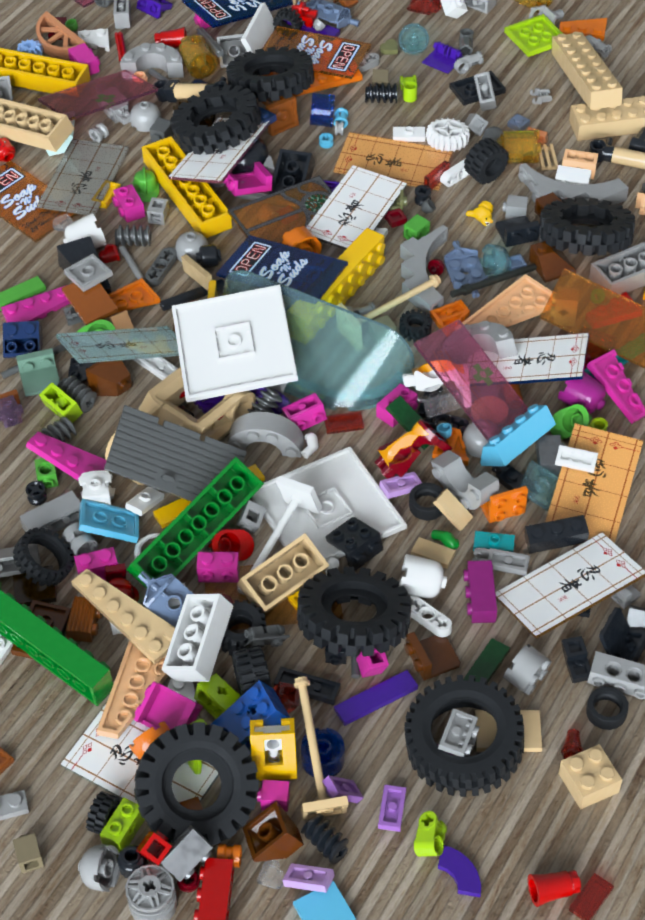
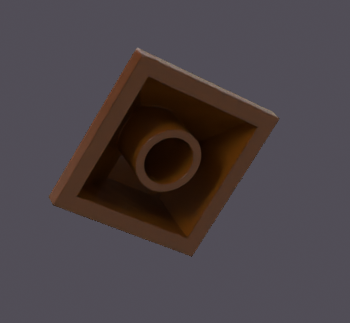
M546 241L531 245L529 261L531 264L536 265V271L545 283L576 273V269L562 251L555 249L556 246L551 247L547 245Z
M122 360L96 362L86 369L88 386L97 393V396H119L132 387L131 375Z
M277 801L242 828L252 859L255 862L288 858L304 845L299 829Z

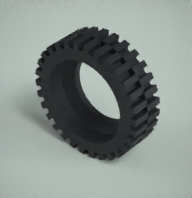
M457 675V681L453 682L451 676L445 678V684L443 685L440 680L435 681L433 690L429 685L424 688L425 696L419 693L416 696V703L412 701L410 712L407 711L404 725L409 761L411 760L414 771L417 770L418 776L421 779L425 777L426 784L430 787L436 783V790L442 792L444 787H446L448 795L454 796L455 790H459L460 797H466V791L471 790L472 796H479L478 789L483 788L485 794L491 792L490 785L493 784L496 789L501 786V778L507 782L510 779V771L512 773L516 772L517 763H521L522 753H524L522 714L520 715L519 705H515L514 697L512 695L507 697V690L503 687L498 691V684L494 681L491 682L490 686L487 685V678L481 677L480 681L476 682L474 675H469V681L463 680V675ZM470 707L480 709L494 717L497 724V734L493 743L482 753L470 757L453 756L438 749V745L432 737V723L438 716L453 708Z

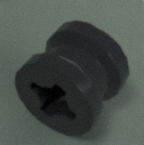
M419 185L415 188L416 196L414 201L417 205L421 206L426 199L431 200V188L429 186Z
M33 481L26 486V494L30 504L37 506L47 500L45 485L42 482Z

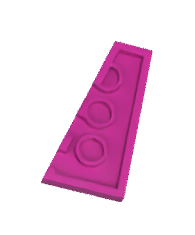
M63 287L2 306L1 311L6 322L34 321L38 318L43 319L47 317L49 312H56L70 304V302L62 293L61 288Z
M614 349L589 362L586 367L596 380L605 387L607 394L629 422L633 424L645 417V407L638 394L634 393L631 387L633 384L630 378H626L623 372L624 367L621 362H618L616 358L617 353Z
M37 432L26 444L28 449L77 481L82 473L104 470L106 460L41 432Z

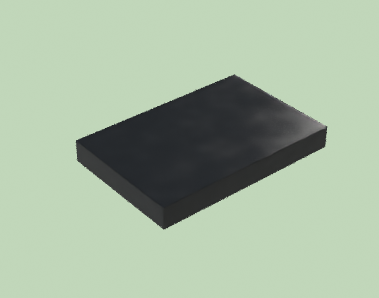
M488 71L494 95L506 93L504 85L492 71ZM474 76L449 83V88L463 106L479 101Z

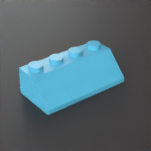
M531 405L528 407V411L517 416L511 425L502 428L500 434L491 437L488 440L489 442L483 446L481 466H506L554 427L556 423L547 405Z

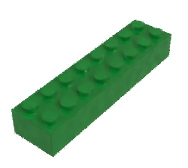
M235 457L126 570L146 589V584L138 578L142 571L151 579L167 574H172L176 577L264 483Z
M0 588V635L25 651L31 658L98 707L110 694L113 687L110 667L103 661L98 662L90 651L80 649L72 638H65L57 627H50L42 616H35L27 605H20L16 602L13 595L8 592L5 594Z

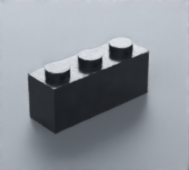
M580 515L525 526L524 537L528 552L531 554L582 544L588 541L589 530L585 516Z

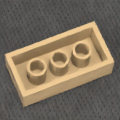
M304 533L240 578L237 585L250 603H255L256 608L260 607L262 613L266 614L304 587V583L308 579L313 580L315 574L325 572L330 565L306 533Z

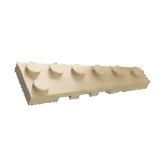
M88 569L71 581L72 586L154 664L167 655L175 631L174 626Z

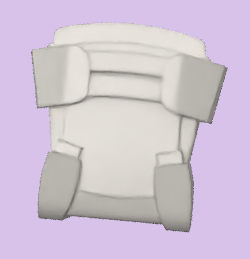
M104 470L82 473L78 478L80 486L83 487V490L80 492L82 499L112 505L111 499L114 498L115 488L109 485L112 482V474Z

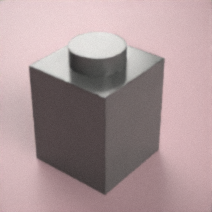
M158 117L150 128L151 142L162 140L174 134L170 120Z

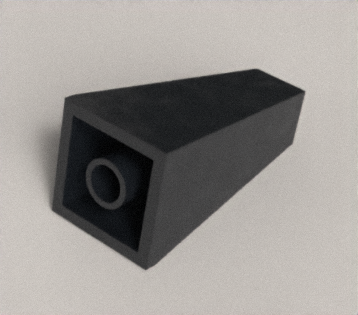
M90 236L57 246L58 264L63 270L91 254L98 257ZM108 279L100 282L107 294H110L111 286Z

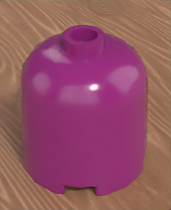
M583 371L580 377H568L565 381L567 387L564 392L560 390L558 399L569 406L575 404L583 405L589 414L594 413L597 409L600 411L606 403L604 400L606 396L605 387L585 371Z

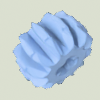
M27 39L26 41L22 40L18 44L17 51L43 55V47L38 40Z

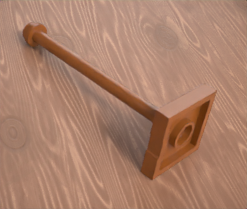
M294 95L275 103L270 102L268 99L266 102H262L267 111L277 116V121L268 125V133L271 136L299 125L297 101Z

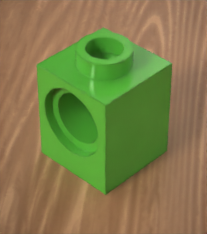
M418 214L404 224L403 237L406 239L414 237L419 240L430 233V221Z
M44 458L35 459L37 480L42 482L45 488L59 486L56 466Z

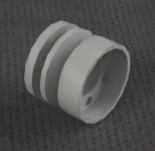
M153 864L141 866L133 871L128 877L125 890L130 913L134 920H170L175 914L178 904L174 880L169 871L162 866Z

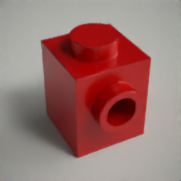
M149 831L136 851L151 863L159 866L172 845L167 842L169 838L161 832L157 831L154 833Z

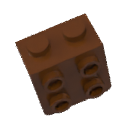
M415 632L406 634L405 651L413 660L414 667L420 673L423 681L460 667L461 662L447 637L434 635L419 641Z

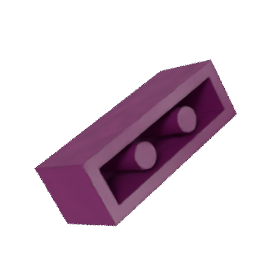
M492 560L467 561V569H463L464 582L467 581L468 586H465V598H469V603L466 604L467 615H471V623H496L497 603Z

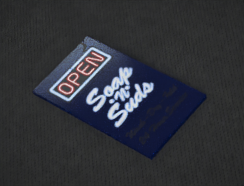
M182 0L187 7L212 28L253 17L260 3L265 2L269 11L293 5L292 0Z
M249 235L218 270L216 276L257 288L280 284L282 295L317 304L346 268L348 262Z

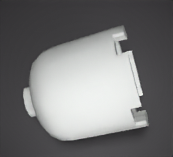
M93 213L69 224L65 228L64 243L90 236L95 249L107 245L101 228H97L95 223L97 220Z
M411 554L405 555L402 566L405 576H402V579H400L399 587L404 586L408 591V595L434 598L439 594L441 588L445 589L447 577L443 576L444 570L439 562Z

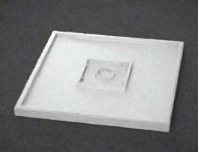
M280 284L172 306L187 402L298 381Z
M351 447L281 475L314 487L323 507L319 514L297 507L278 538L283 547H286L306 533L327 561L331 557L339 559L346 556L344 552L328 543L326 536L352 517H356L379 531L381 540L407 529L406 522L385 496ZM278 477L264 482V485L251 497L255 503L267 508L264 518L273 531L289 503L285 502L276 483Z

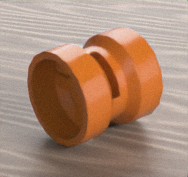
M219 843L217 858L233 859L234 868H240L242 845L234 844L231 847Z

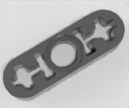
M164 248L146 272V283L150 287L159 286L176 262L177 254L174 248ZM160 265L166 266L162 269L157 268Z

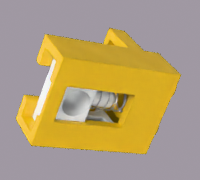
M282 718L281 725L263 726V719L250 720L252 761H255L258 771L256 772V779L259 781L297 779L294 718Z

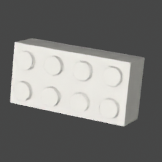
M187 594L161 670L175 681L209 682L233 605L221 594Z

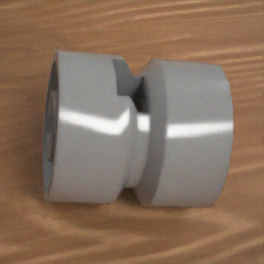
M79 522L69 525L62 533L65 543L70 545V549L75 556L94 552L98 548L97 541L90 533L79 530Z

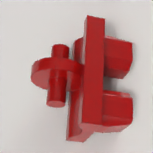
M301 1L300 5H292V11L296 10V14H300L299 18L302 17L305 26L311 28L318 15V11L306 7V2Z

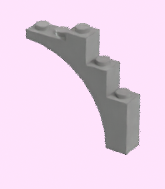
M526 163L521 164L519 167L518 177L532 192L531 197L534 203L537 198L552 192L561 201L565 198L575 201V197H584L585 201H589V198H596L598 203L607 200L611 201V205L627 200L629 187L619 178L597 184H573L546 177L533 170Z
M445 225L434 229L419 240L412 237L400 244V257L404 260L401 263V276L405 279L402 283V294L429 280L426 272L427 263L438 247L448 239V228ZM432 286L411 297L408 301L422 312L425 311L426 315H430L431 310L443 306L444 297Z

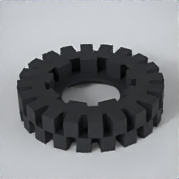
M269 47L267 51H264L262 48L255 50V54L249 51L243 54L244 57L238 56L234 58V61H230L226 68L228 85H232L233 88L239 85L243 86V89H250L256 99L258 98V102H266L268 98H271L272 101L280 100L279 96L285 99L293 97L292 93L296 95L303 93V90L310 88V84L314 82L312 57L310 54L307 55L305 51L299 52V49L296 48L289 50L288 47H280L279 50H276V47ZM270 72L279 73V74H277V75L262 76V75L270 74Z
M224 85L222 90L220 86L211 88V93H208L205 89L199 92L200 97L192 95L187 98L188 103L182 102L178 106L179 110L173 112V118L170 121L174 136L181 149L184 148V151L188 153L193 151L194 154L199 155L205 150L207 155L214 154L216 148H218L219 152L226 151L228 144L235 147L240 144L239 139L246 141L251 137L250 133H255L258 129L257 125H260L262 116L256 97L250 89H243V86L236 85L234 88L232 85ZM221 112H232L229 119L225 122L222 120L210 127L208 125H199L201 121L211 115Z
M575 197V201L565 198L562 199V202L558 200L553 201L551 205L547 204L541 210L539 235L542 241H546L547 245L551 247L556 246L555 249L560 251L569 248L568 253L577 254L579 251H583V255L592 256V252H595L598 256L606 255L607 252L614 254L618 253L619 250L624 251L633 243L636 220L634 214H631L629 209H623V206L617 203L611 205V201L603 200L598 203L596 198H589V201H585L584 197ZM573 224H591L596 225V228H589V226L583 225L575 226Z
M344 567L343 574L337 568L328 569L327 575L323 572L315 574L313 580L308 579L304 583V587L300 589L297 608L298 627L300 631L303 630V636L308 641L314 639L313 645L320 649L328 645V652L338 655L341 649L345 648V656L356 657V649H360L363 657L373 656L375 648L381 654L389 651L390 645L395 648L401 643V638L405 639L406 634H408L411 598L408 596V591L404 586L399 587V581L393 577L386 580L387 574L380 571L370 576L371 569L361 567L359 574L355 573L354 567ZM350 600H358V603L364 605H375L377 613L368 621L352 622L337 618L333 614L331 607L334 602L341 604L348 603Z
M194 722L192 724H182L166 731L149 745L139 761L138 769H136L134 793L135 800H137L139 806L138 810L142 818L148 823L147 826L154 833L159 831L169 838L167 842L174 843L192 825L211 845H216L235 835L246 824L257 802L255 798L256 792L259 791V780L256 779V772L258 771L255 761H252L249 756L251 754L245 744L242 745L238 741L239 738L232 732L228 733L223 730V727L214 724L207 725L201 722ZM191 760H202L211 764L217 770L221 779V791L217 800L203 810H190L183 807L176 800L172 790V780L175 772L182 764Z

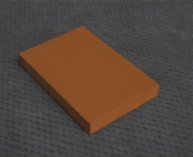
M74 283L61 288L62 293L85 325L100 319L103 320L119 312L118 307L100 283L85 292Z

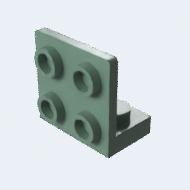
M52 348L16 356L26 397L40 394L51 382L56 386L60 382Z

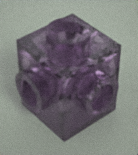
M11 395L0 399V422L3 423L4 427L8 428L22 423L21 415L24 414L22 405L17 404L14 396Z

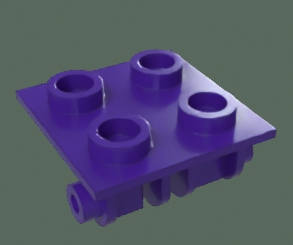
M438 41L433 44L435 50L422 63L448 74L454 69L455 61L464 56H462L461 50L455 49L452 46L449 47V45Z

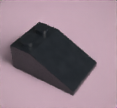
M280 149L272 179V191H269V194L311 179L316 162L312 153ZM309 183L301 185L300 189L306 191ZM297 187L284 192L288 197L296 200H302L304 193L298 191Z

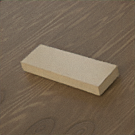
M188 255L181 256L184 272L208 291L209 282L213 280L212 275Z

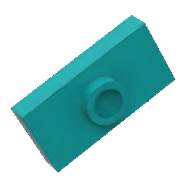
M475 531L473 551L476 548H493L513 552L515 535Z

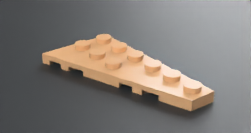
M525 274L454 328V332L461 329L463 325H471L482 321L510 327L551 311V307H555V305H552V297L556 293Z
M129 640L98 725L97 735L116 739L120 738L134 720L136 708L142 704L147 687L153 681L162 684L169 676L161 670L166 656L154 664Z

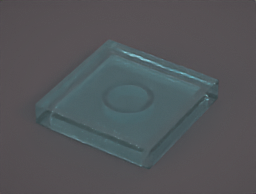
M532 460L527 466L519 488L527 486V498L549 512L559 477Z

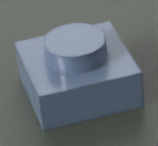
M516 114L508 121L507 127L521 133L530 125V120Z

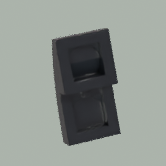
M582 636L561 640L572 683L588 681L591 667L587 659L588 652Z

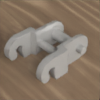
M535 88V92L532 89L530 90V95L540 96L537 97V101H535V98L532 99L533 104H542L552 100V96L549 95V89Z

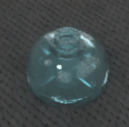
M411 23L403 27L399 33L398 43L405 54L417 56L426 50L429 44V35L427 30L420 26V24Z
M487 244L482 249L484 255L479 261L485 276L488 275V278L506 273L511 267L510 256L504 247L496 244Z

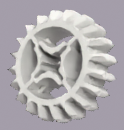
M441 118V120L436 119L435 122H431L428 125L426 137L428 144L432 148L440 149L442 152H455V150L460 151L461 148H465L468 145L470 130L460 120Z

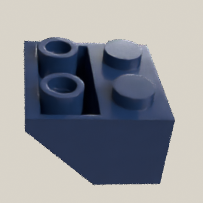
M39 321L3 323V358H15L18 355L42 350V327Z

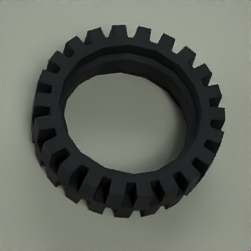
M38 527L29 529L25 532L13 550V554H15L13 559L17 561L15 565L16 567H21L20 573H26L25 578L29 579L31 577L32 582L35 584L39 581L40 586L46 584L47 587H51L61 583L74 566L73 551L68 550L70 545L68 543L64 544L65 539L63 537L59 539L58 533L52 534V530L48 529L45 531V528L42 527L40 529ZM28 544H39L49 549L57 558L59 570H49L35 562L30 555Z

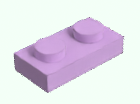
M410 472L402 477L395 476L380 480L379 487L385 496L390 499L410 493L415 486L422 482L415 472Z
M291 863L283 878V883L285 887L327 893L335 875L333 869Z

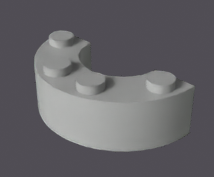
M142 43L140 46L126 52L120 61L122 78H132L135 72L150 68L164 70L168 74V78H184L183 60L180 53L164 43Z
M489 321L463 325L461 329L455 331L444 341L441 349L442 358H445L443 361L450 360L455 365L464 364L469 356L480 351L495 352L500 359L516 356L518 353L512 332L501 324Z
M251 412L238 417L232 423L227 444L246 450V447L251 443L266 442L276 446L281 451L282 456L301 458L304 435L300 428L286 417L270 412Z
M450 450L431 460L433 476L466 509L475 510L488 502L491 496L499 492L498 478L488 472H484L476 478L472 477L466 470L461 457Z

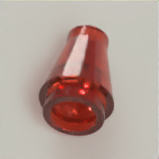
M569 729L567 731V736L561 750L564 759L583 751L580 732L576 729Z

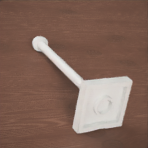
M283 476L278 477L276 483L285 502L289 503L250 571L266 561L297 507L317 514L320 513L323 507L314 487ZM238 586L237 591H238L240 594L244 595V593L242 592V590H241V589L239 588V586Z

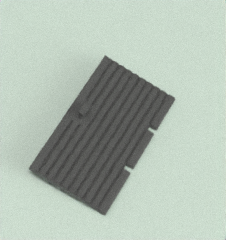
M124 405L104 470L192 502L235 457L244 463L247 451L205 436L204 441L199 440L201 434L166 420H164L163 426L159 425L158 417Z

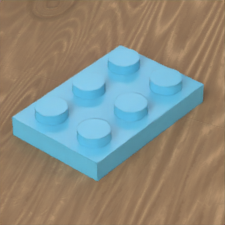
M82 499L79 512V530L137 543L139 539V515L124 508Z

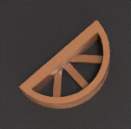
M46 11L39 18L36 25L37 38L43 47V52L49 57L68 61L69 48L83 43L87 45L84 40ZM44 33H55L47 41L42 38ZM59 38L63 39V47L51 45Z

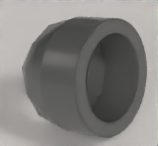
M426 199L421 204V209L426 214L436 209L435 204L430 199Z

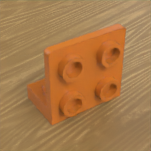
M523 486L491 496L488 502L480 506L488 522H499L505 518L525 513L528 488Z

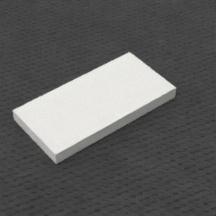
M265 2L260 3L241 38L246 51L254 54L257 49L263 48L266 51L276 32L275 26H273V17Z

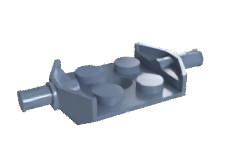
M311 0L306 3V7L318 11L316 18L337 24V29L350 24L358 27L360 24L359 20L352 19L350 9L325 0Z
M458 240L453 241L454 250L444 255V264L453 288L458 289L462 285L488 279V275L485 276L479 261L478 250L461 247ZM478 290L471 293L473 298L480 296Z
M142 571L138 578L147 587L143 606H146L151 612L176 628L186 595L193 593L172 574L151 579ZM171 598L178 599L180 602L179 608L171 609L168 601Z

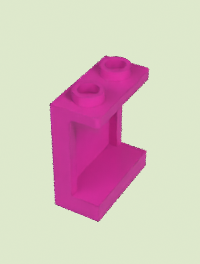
M254 162V170L252 172L232 174L229 170L221 180L234 196L272 191V175L261 162Z
M153 681L145 691V698L142 704L136 708L134 720L149 728L153 727L155 730L160 728L158 723L165 721L171 730L176 726L196 721L203 706Z

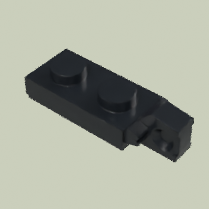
M510 465L492 466V471L496 473L499 483L508 490L527 486V503L540 493V487Z

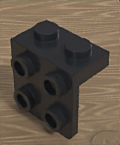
M527 216L495 223V227L506 247L537 241L539 238V222H530Z
M356 517L350 518L326 536L328 543L345 553L348 566L354 567V571L384 550L380 532Z
M615 607L609 615L605 626L601 629L599 639L606 654L637 662L645 648V631L630 629L621 608Z

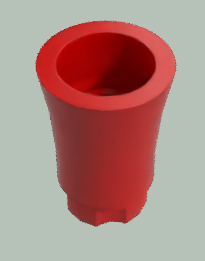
M185 27L154 34L155 43L157 44L164 43L173 48H188Z
M575 870L528 875V890L531 900L536 907L580 892L581 881Z

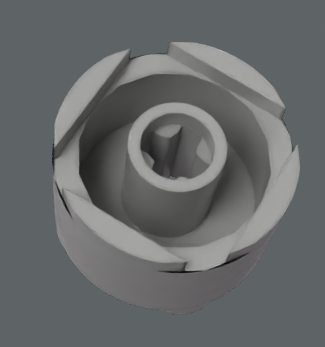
M525 645L513 659L512 670L507 668L503 678L523 693L530 695L535 689V683L538 679L542 681L547 675V669L552 661L531 645Z

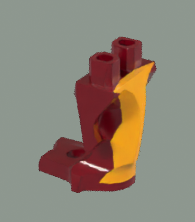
M420 418L414 424L411 431L379 447L378 451L381 456L375 461V464L381 469L380 472L387 479L394 477L396 474L402 477L421 453L418 450L420 446L424 444L438 446L444 452L447 450L451 451L453 448L427 421L425 422Z

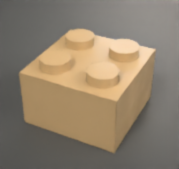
M600 744L561 760L559 775L580 810L619 793L622 778Z

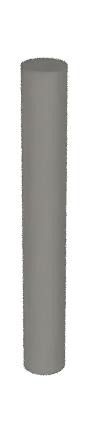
M120 246L119 251L138 280L142 278L145 281L143 274L126 247Z

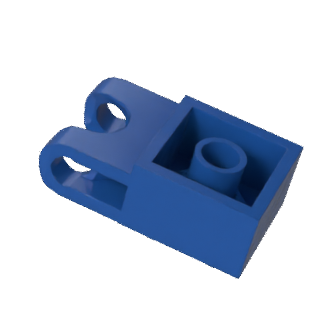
M259 680L212 724L223 727V730L228 733L232 732L239 738L238 741L242 745L245 744L251 752L250 720L263 719V726L281 725V719L290 718L275 690Z

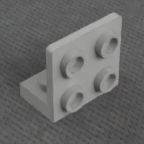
M453 708L438 749L459 757H470L480 728L476 726L478 717Z

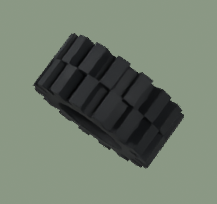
M287 7L282 8L273 19L274 29H278L277 33L281 32V36H284L283 33H285L287 38L290 35H296V32L298 33L302 26V17L299 18L300 14H296V10L292 11V8L288 10ZM284 20L289 21L291 25L286 24Z
M412 309L411 313L408 310L406 314H402L399 331L404 339L407 338L409 342L411 339L413 342L417 340L422 342L423 339L426 340L428 336L430 337L432 319L429 314L426 315L425 311L421 313L419 309L417 312H415V309ZM417 324L420 327H411L410 325Z
M103 791L98 793L87 815V830L100 835L120 804V798Z

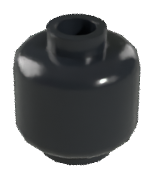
M214 244L200 246L199 253H196L197 263H201L203 268L218 266L219 262L222 261L220 248H217Z
M128 845L118 854V867L125 878H128L134 870L141 866L148 865V860L136 851L137 845Z

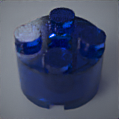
M324 93L312 94L310 125L332 127L335 105L331 104L335 102V95Z
M315 728L323 777L325 779L328 775L335 776L342 770L345 764L343 738L334 729L326 728L319 730V728ZM305 734L301 743V763L304 770L314 777L307 734Z

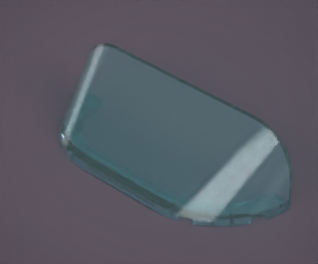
M236 270L227 275L222 296L280 284L298 381L287 383L284 392L301 399L316 393L324 408L336 410V407H348V411L365 410L376 407V404L400 383L403 384L402 374L412 373L414 368L413 352L405 339L392 328L250 271Z

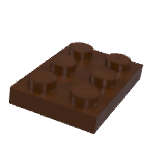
M32 600L29 607L35 616H42L50 627L55 626L64 634L71 608ZM13 644L11 648L12 655L33 659L25 651Z

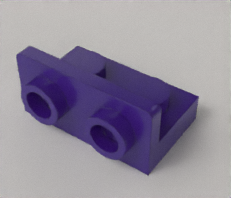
M138 0L136 8L160 19L161 12L171 10L173 4L166 0Z

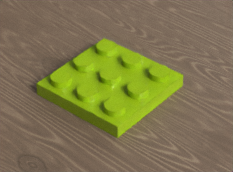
M544 14L504 28V33L527 57L552 49V36L563 34Z

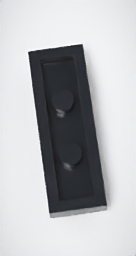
M280 667L274 681V688L299 695V689L294 688L295 679L306 676L310 681V686L307 687L310 699L331 705L335 704L341 689V683Z

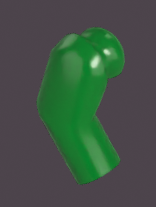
M442 530L432 531L431 538L440 540L445 547L451 549L459 547L458 539H455L451 532Z

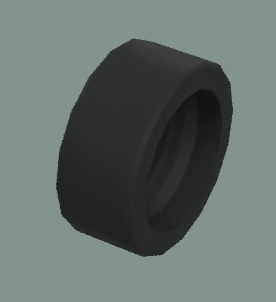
M421 483L415 486L409 495L411 513L418 519L426 521L439 518L443 513L436 506L422 507L417 504L416 500L422 496L437 498L443 489L433 483Z
M613 687L597 688L588 698L586 714L594 726L605 730L616 729L626 720L629 703L626 696ZM601 700H610L619 706L620 712L612 717L603 716L595 710V703Z

